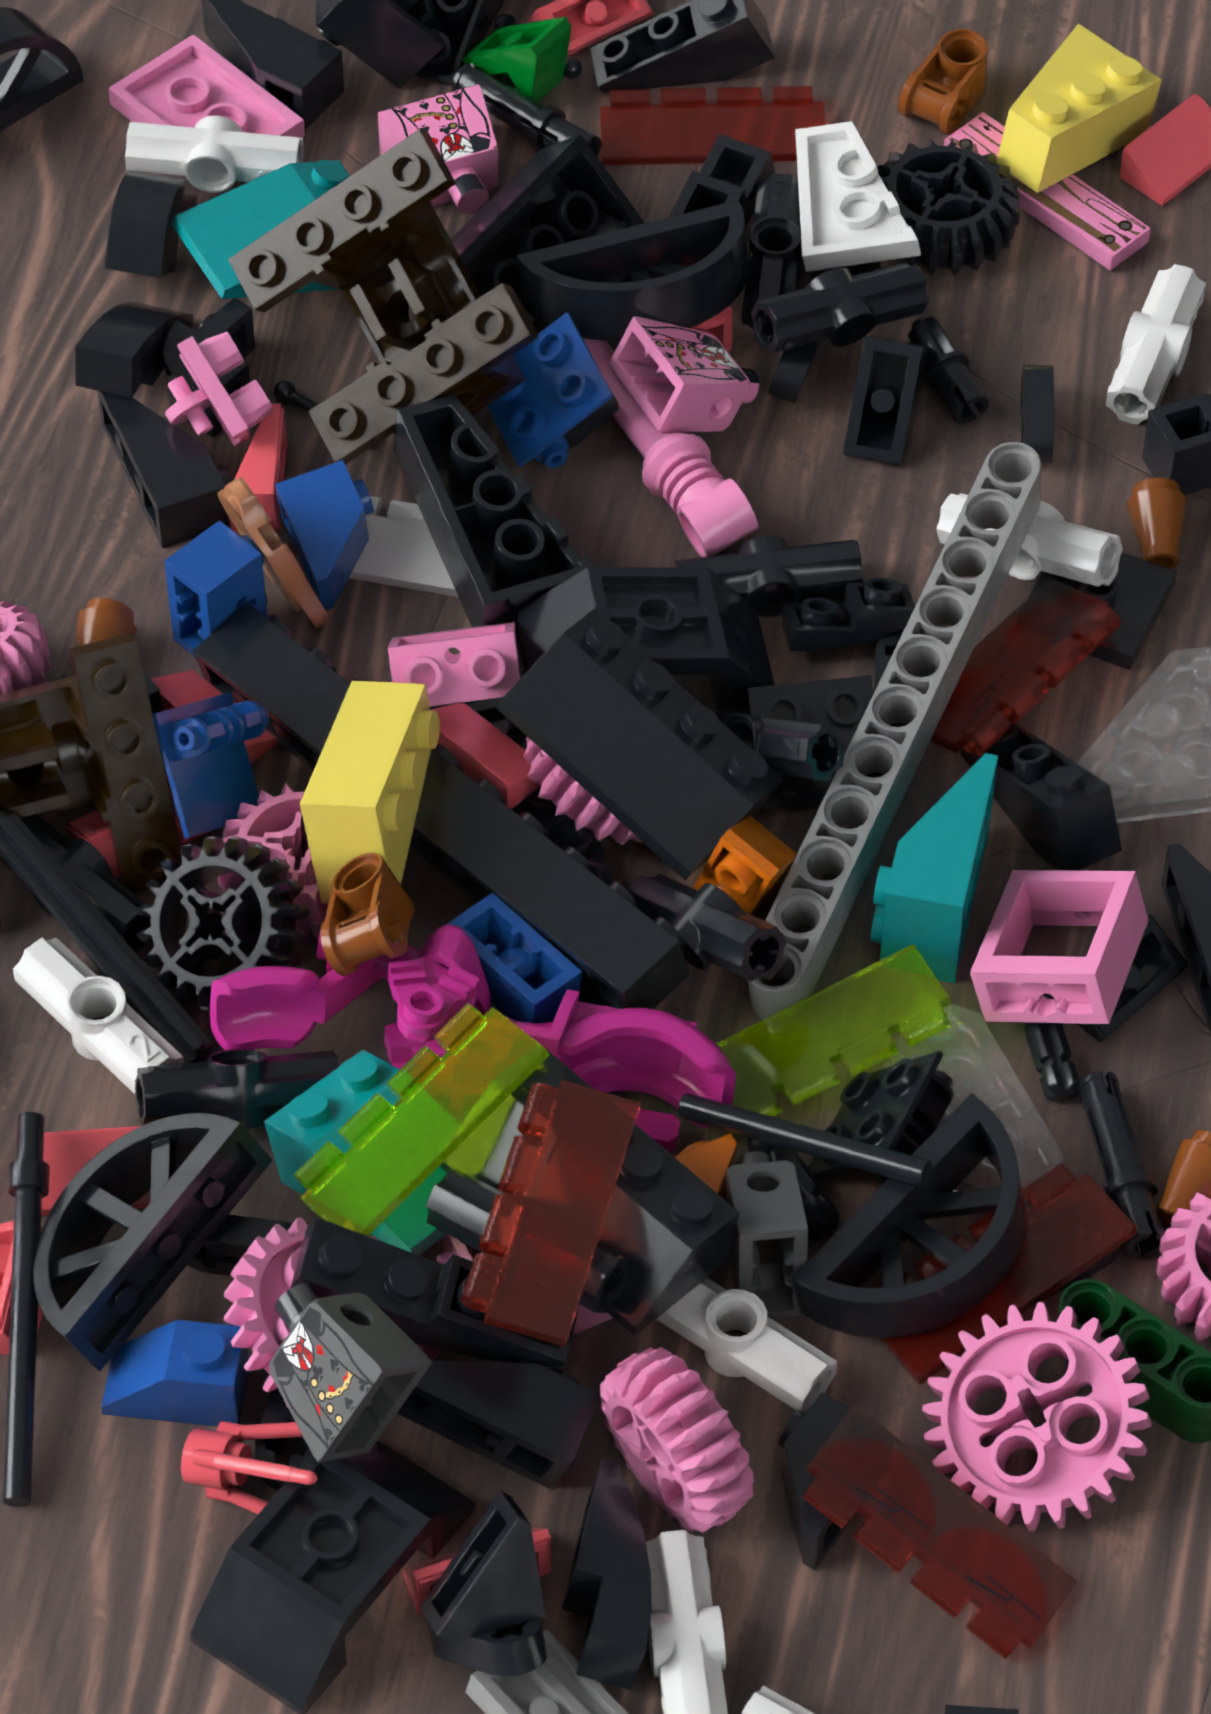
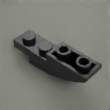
M315 1217L306 1229L290 1287L292 1288L302 1283L308 1284L318 1298L355 1292L367 1295L415 1344L491 1361L538 1363L546 1367L560 1368L567 1361L580 1306L561 1294L513 1279L511 1285L507 1286L509 1276L455 1254L443 1265ZM551 1308H553V1311L557 1312L558 1316H562L563 1313H565L563 1318L556 1317L555 1324L557 1326H560V1328H557L556 1330L555 1326H551L550 1331L552 1335L556 1334V1336L550 1338V1326L546 1325L543 1330H539L542 1329V1327L545 1325V1323H547L548 1320L545 1317L542 1320H534V1318L541 1319L543 1317V1313L538 1312L539 1310L543 1311L545 1313V1316L547 1317L555 1316V1313L551 1311ZM550 1318L548 1323L554 1324L555 1320Z

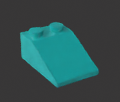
M340 160L290 163L175 215L172 226L221 299L245 298L248 296L228 259L350 177V174ZM311 281L295 293L340 289Z
M985 753L898 841L892 867L880 865L873 904H877L870 936V942L881 944L880 970L955 984L990 832L998 755Z
M361 1050L264 1121L279 1176L283 1184L379 1240L417 1255L423 1253L447 1234L426 1223L428 1217L426 1204L434 1185L439 1183L447 1174L440 1167V1160L462 1127L407 1073L369 1052Z

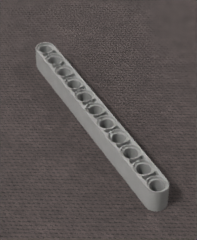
M1002 443L993 448L986 457L844 755L843 767L838 768L765 920L777 926L787 940L783 952L784 965L770 980L781 978L789 981L782 986L774 987L765 984L769 981L766 978H756L753 981L747 980L751 1008L759 1018L766 1022L776 1024L790 1022L800 1016L806 1008L1038 512L1041 502V462L1037 452L1024 443ZM972 576L975 578L965 579L961 577ZM944 624L953 625L952 627H946V628L937 627V626H939V625H944ZM920 673L931 674L925 677L914 676L915 674ZM898 722L908 724L902 727L889 726ZM875 772L885 774L881 777L876 778L865 776L869 773ZM848 823L861 825L853 829L841 828L842 825ZM825 874L838 876L835 879L828 881L815 879L818 876ZM799 926L813 928L811 931L801 934L790 931Z

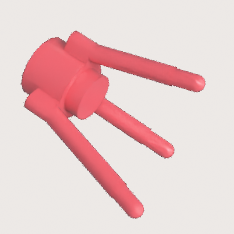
M220 1421L216 1431L195 1428L187 1437L181 1458L183 1481L188 1484L206 1487L207 1498L227 1501L255 1514H259L268 1502L234 1487V1485L242 1486L246 1482L248 1475L305 1485L315 1484L317 1475L309 1470L252 1459L250 1445L242 1443L243 1440L303 1437L296 1422L242 1425Z

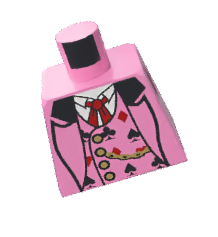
M479 84L378 112L381 155L419 129L430 134L456 182L454 186L430 201L433 207L454 201L461 213L474 214L479 212L488 203V191L494 190L499 185L498 149Z
M633 316L609 362L612 370L658 432L724 431L730 426L741 404L752 402L759 390L757 373L753 369L739 367L717 337L707 332L643 317Z

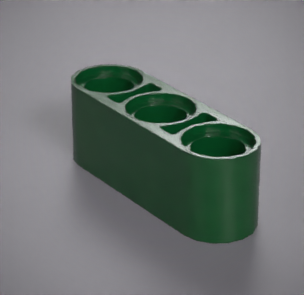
M1084 1279L1073 1282L1065 1288L1060 1297L1057 1320L1067 1306L1072 1307L1077 1316V1321L1090 1320L1093 1317L1099 1320L1103 1328L1099 1343L1114 1335L1121 1339L1124 1349L1116 1361L1126 1358L1143 1357L1155 1362L1150 1365L1137 1362L1140 1372L1128 1383L1145 1384L1150 1398L1134 1407L1148 1413L1151 1419L1182 1439L1195 1443L1211 1441V1402H1198L1189 1397L1191 1395H1203L1211 1399V1352L1119 1291L1099 1280ZM1077 1323V1329L1080 1330L1083 1325Z

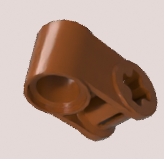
M955 29L944 34L920 67L915 69L906 80L898 101V113L906 118L916 115L937 124L940 131L948 136L957 131L963 123L966 114L986 89L988 45L985 38L978 32L969 29Z
M378 853L359 855L347 862L335 874L331 882L332 891L325 921H323L320 930L325 956L331 967L341 976L357 972L360 963L379 956L386 955L390 958L404 955L408 949L407 936L410 922L415 912L414 903L384 859Z

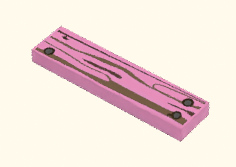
M982 112L944 139V146H948L953 138L959 148L966 149L976 143L980 156L995 153L997 160L1005 127ZM1010 174L1012 181L1018 183L1020 193L1019 207L1109 271L1113 270L1149 242L1150 227L1074 174L1039 193Z

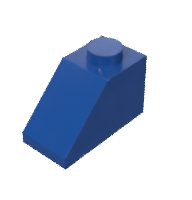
M343 460L275 484L282 520L311 588L325 610L334 608L369 540L366 515L374 513L373 504L363 479L352 481Z
M174 1320L122 1344L111 1358L101 1406L102 1414L218 1426L220 1421L240 1424L249 1371H246L244 1365L249 1358L248 1349L232 1347L231 1340L241 1327Z

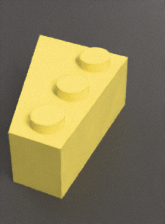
M1078 23L1009 109L997 157L998 166L1010 167V174L1037 193L1128 145L1149 129L1162 79L1141 66L1137 60L1126 56Z
M351 681L300 802L321 903L329 904L332 891L331 882L339 869L350 860L362 854L378 853L401 884L431 749L436 748L440 735L439 715L436 710H430L425 684Z

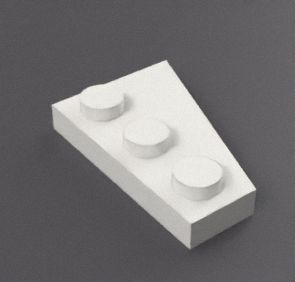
M853 122L795 129L802 257L806 272L921 256L919 242L911 226L908 227L904 221L892 192H888L878 174L877 165Z

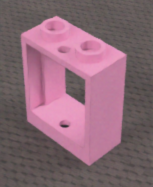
M515 622L394 637L388 646L392 682L425 684L430 707L501 698L522 678ZM456 648L460 653L453 654L448 649Z
M1012 870L970 971L984 1021L1109 1024L1149 921L1136 871ZM1033 925L1098 926L1086 957L1021 956ZM1043 994H1050L1054 999H1048Z

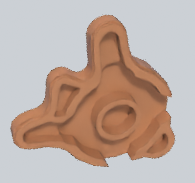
M242 477L236 478L227 484L224 489L217 493L219 500L239 534L251 538L264 557L263 570L269 579L280 589L296 612L302 610L315 629L327 623L328 619H330L328 613L310 587L288 545L281 542L270 525V518Z

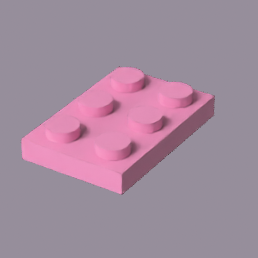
M194 34L108 88L110 105L132 122L195 128L200 119L218 115L235 121L243 129V132L299 138L305 136L304 119Z

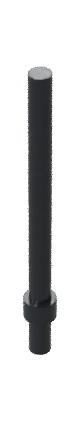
M24 1112L18 1115L16 1161L9 1165L8 1193L15 1197L3 1503L12 1507L30 1505L32 1492L38 1300L34 1288L33 1267L38 1240L41 1234L42 1198L49 1194L50 1166L43 1161L45 1117L37 1112Z

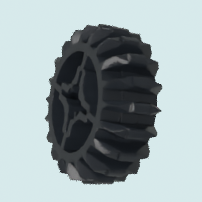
M930 138L925 148H919L914 144L908 143L903 154L890 152L887 162L883 165H877L880 178L888 192H892L904 221L908 227L911 226L919 242L921 256L907 257L906 261L909 266H928L931 275L938 268H949L956 276L961 266L966 265L978 271L983 259L996 261L1001 249L1009 248L1010 241L1014 237L1016 225L1019 224L1021 209L1019 207L1020 193L1018 183L1012 181L1010 176V167L998 166L995 153L980 156L976 143L964 149L957 147L954 138L948 146H938Z
M210 836L204 838L202 849L192 844L180 846L182 863L171 859L160 862L167 878L165 882L151 880L145 883L149 891L156 895L153 905L145 904L137 908L141 915L151 918V927L143 929L136 936L142 942L154 944V948L145 956L143 961L149 967H162L157 980H160L166 988L173 989L176 987L175 997L179 1001L193 1004L197 1001L200 1009L210 1011L211 985L214 980L247 968L261 966L297 968L302 965L297 955L291 953L293 943L303 944L310 940L306 932L296 930V921L304 919L311 912L307 906L293 904L292 901L302 892L304 887L299 881L285 880L291 866L285 860L277 858L270 860L272 851L267 846L255 843L249 848V843L244 838L231 836L224 843L222 838ZM231 872H237L246 879L238 889L230 887L222 895L208 891L205 887L212 879ZM220 912L226 913L223 919H221L222 915ZM189 913L190 922L188 930L186 931L187 915ZM262 915V927L259 936L257 925L259 918ZM226 928L227 930L225 931V933L228 936L220 935ZM224 953L239 957L243 962L233 971L219 976H212L202 968L209 959L218 960Z

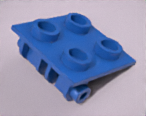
M568 312L538 334V339L513 354L526 381L487 406L519 467L524 466L533 458L539 463L545 464L548 468H557L564 464L567 460L569 445L563 435L614 397Z
M231 692L152 714L161 755L173 795L174 810L179 817L185 839L224 827L226 820L237 819L240 803L258 806L257 799L259 798V793L244 741L257 738L264 733L269 722V715L263 706L254 701L234 704Z

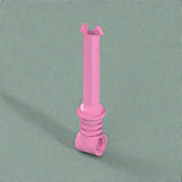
M583 338L619 404V410L612 417L644 457L643 483L651 494L663 497L678 516L680 524L696 552L701 557L714 556L757 532L759 525L750 503L735 481L731 478L724 480L712 464L711 450L705 441L694 434L658 432L610 367L609 362L615 351L608 342Z

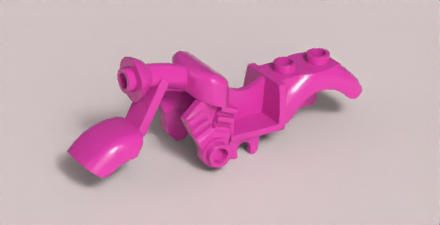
M453 924L438 927L427 938L421 950L408 944V949L404 955L390 958L386 955L379 956L360 963L357 972L346 976L337 974L331 967L325 956L319 935L317 959L327 961L326 975L321 979H318V976L312 970L285 966H261L227 974L214 980L211 985V1029L217 1042L223 1049H291L308 1038L317 1022L325 1024L379 979L388 980L393 1001H397L398 1004L397 1021L386 1025L384 1031L385 1049L387 1048L388 1060H390L392 1066L407 1073L440 1106L442 1103L450 1104L451 1115L457 1120L465 1118L466 1108H477L496 1080L542 1046L599 1094L611 1091L644 1092L662 1098L677 1109L685 1093L695 1094L730 1105L733 1104L736 1072L721 1048L706 1034L697 1029L696 1022L685 1021L670 1013L654 1009H617L609 1006L578 1002L579 991L568 989L553 1022H520L500 1014L491 1007L488 983L471 938L461 927ZM615 1105L620 1112L670 1154L676 1151L681 1122L674 1115ZM690 1121L699 1127L710 1128L709 1126Z

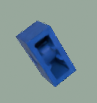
M220 520L164 561L173 640L195 657L193 650L246 603L267 618L266 604L268 599L264 585V557L251 538L246 535H237Z
M491 893L447 923L461 927L471 938L488 983L491 1007L500 1014L520 1022H553L567 989L579 991L580 993L582 971L495 894Z

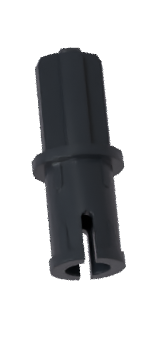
M930 316L924 320L917 319L914 321L912 329L908 333L910 342L930 346L925 378L929 385L939 388L957 422L967 423L975 420L977 417L969 404L974 403L977 410L983 414L989 406V401L986 395L981 392L968 370L970 362L964 352L956 351L938 319Z

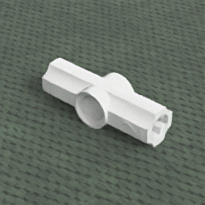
M218 115L200 119L195 128L130 122L126 136L125 162L127 171L186 176L187 180L201 191L218 193L230 189L235 181L250 182L287 164L302 163L304 146L303 138L243 132V129L235 121Z
M1174 264L1167 270H1159L1142 311H1134L1130 318L1122 344L1120 363L1108 387L1106 406L1116 413L1118 420L1138 425L1141 421L1148 419L1149 410L1159 407L1171 376L1178 377L1182 370L1191 341L1192 325L1203 303L1206 283L1196 276L1192 268Z
M950 493L941 506V515L936 528L940 543H946L968 495ZM1041 501L1038 512L1009 571V575L1021 580L1035 579L1040 571L1098 587L1101 584L1109 586L1118 573V564L1123 551L1120 536L1066 522L1057 509Z
M42 937L24 950L21 960L13 968L15 981L71 1033L73 1046L80 1055L87 1059L100 1061L134 1094L137 1068L185 1064L184 1057L126 1003L125 991L118 982L108 977L97 976L59 939L55 937L51 940H45ZM96 1017H106L101 1020H91Z
M708 1278L656 1319L703 1349L708 1365L717 1373L727 1377L740 1378L744 1376L796 1411L801 1410L805 1412L810 1409L821 1392L826 1394L827 1388L837 1371V1361L769 1318L763 1301L755 1294L740 1289L726 1290ZM739 1330L747 1333V1335L735 1337L724 1332Z
M686 1530L661 1532L655 1539L647 1541L646 1547L651 1570V1619L648 1645L653 1677H659L663 1714H728L722 1670L726 1669L723 1623L719 1605L713 1606L711 1578L704 1538L689 1534Z

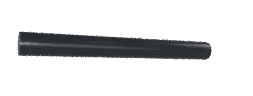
M685 1093L679 1102L678 1116L681 1119L921 1187H925L931 1177L932 1162L930 1160L691 1093Z

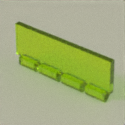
M914 944L716 1043L726 1054L736 1072L735 1093L732 1105L775 1117L781 1114L782 1110L774 1094L783 1090L792 1107H795L840 1084L839 1076L833 1064L841 1061L850 1077H854L899 1054L896 1043L891 1036L892 1034L899 1031L907 1046L911 1048L950 1028L951 1023L943 1009L951 1005L950 998Z
M467 1003L434 1035L437 1043L447 1052L442 1058H439L427 1046H423L386 1083L388 1089L399 1099L393 1106L376 1093L337 1131L342 1139L351 1147L345 1154L330 1141H327L294 1174L296 1179L307 1189L300 1199L321 1219L369 1236L550 1056L546 1048L494 1007L483 1016L481 1012Z

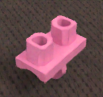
M224 332L213 336L199 344L191 336L177 344L181 352L179 357L199 389L192 392L183 376L177 377L167 385L177 400L165 412L170 424L177 425L189 420L197 435L201 436L213 428L212 423L204 412L206 408L210 407L234 448L250 440L249 429L257 425L273 409L270 400L256 379L228 395L218 379L244 364V359L229 333Z

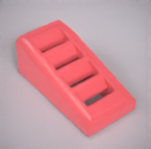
M272 404L273 411L261 420L235 479L242 477L270 518V525L278 534V529H281L282 517L275 484L285 481L288 442L284 408H281V404ZM231 521L232 531H234L235 533H239L236 526Z

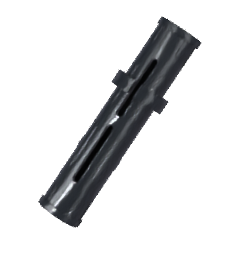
M473 63L464 64L455 74L452 82V92L479 84L488 113L528 136L530 144L541 150L581 134L598 157L602 146L600 137L595 134L592 135L566 120V115L561 109L552 105L542 106L513 87L480 70Z
M1095 1072L1081 1079L1078 1083L1077 1092L1086 1112L1099 1161L1105 1174L1107 1187L1104 1186L1103 1194L1107 1206L1115 1211L1121 1224L1127 1254L1136 1258L1139 1254L1138 1243L1142 1258H1148L1160 1253L1161 1237L1166 1233L1161 1218H1159L1153 1196L1157 1195L1158 1189L1154 1176L1145 1170L1132 1125L1121 1096L1122 1093L1117 1075L1112 1072L1106 1074L1105 1078L1108 1084L1106 1088L1103 1072Z

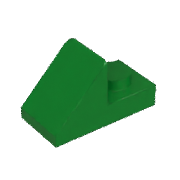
M560 17L496 28L462 60L465 64H475L480 70L489 75L497 74L498 78L510 76L518 92L538 103L564 77L563 72L566 67L571 24L567 17Z

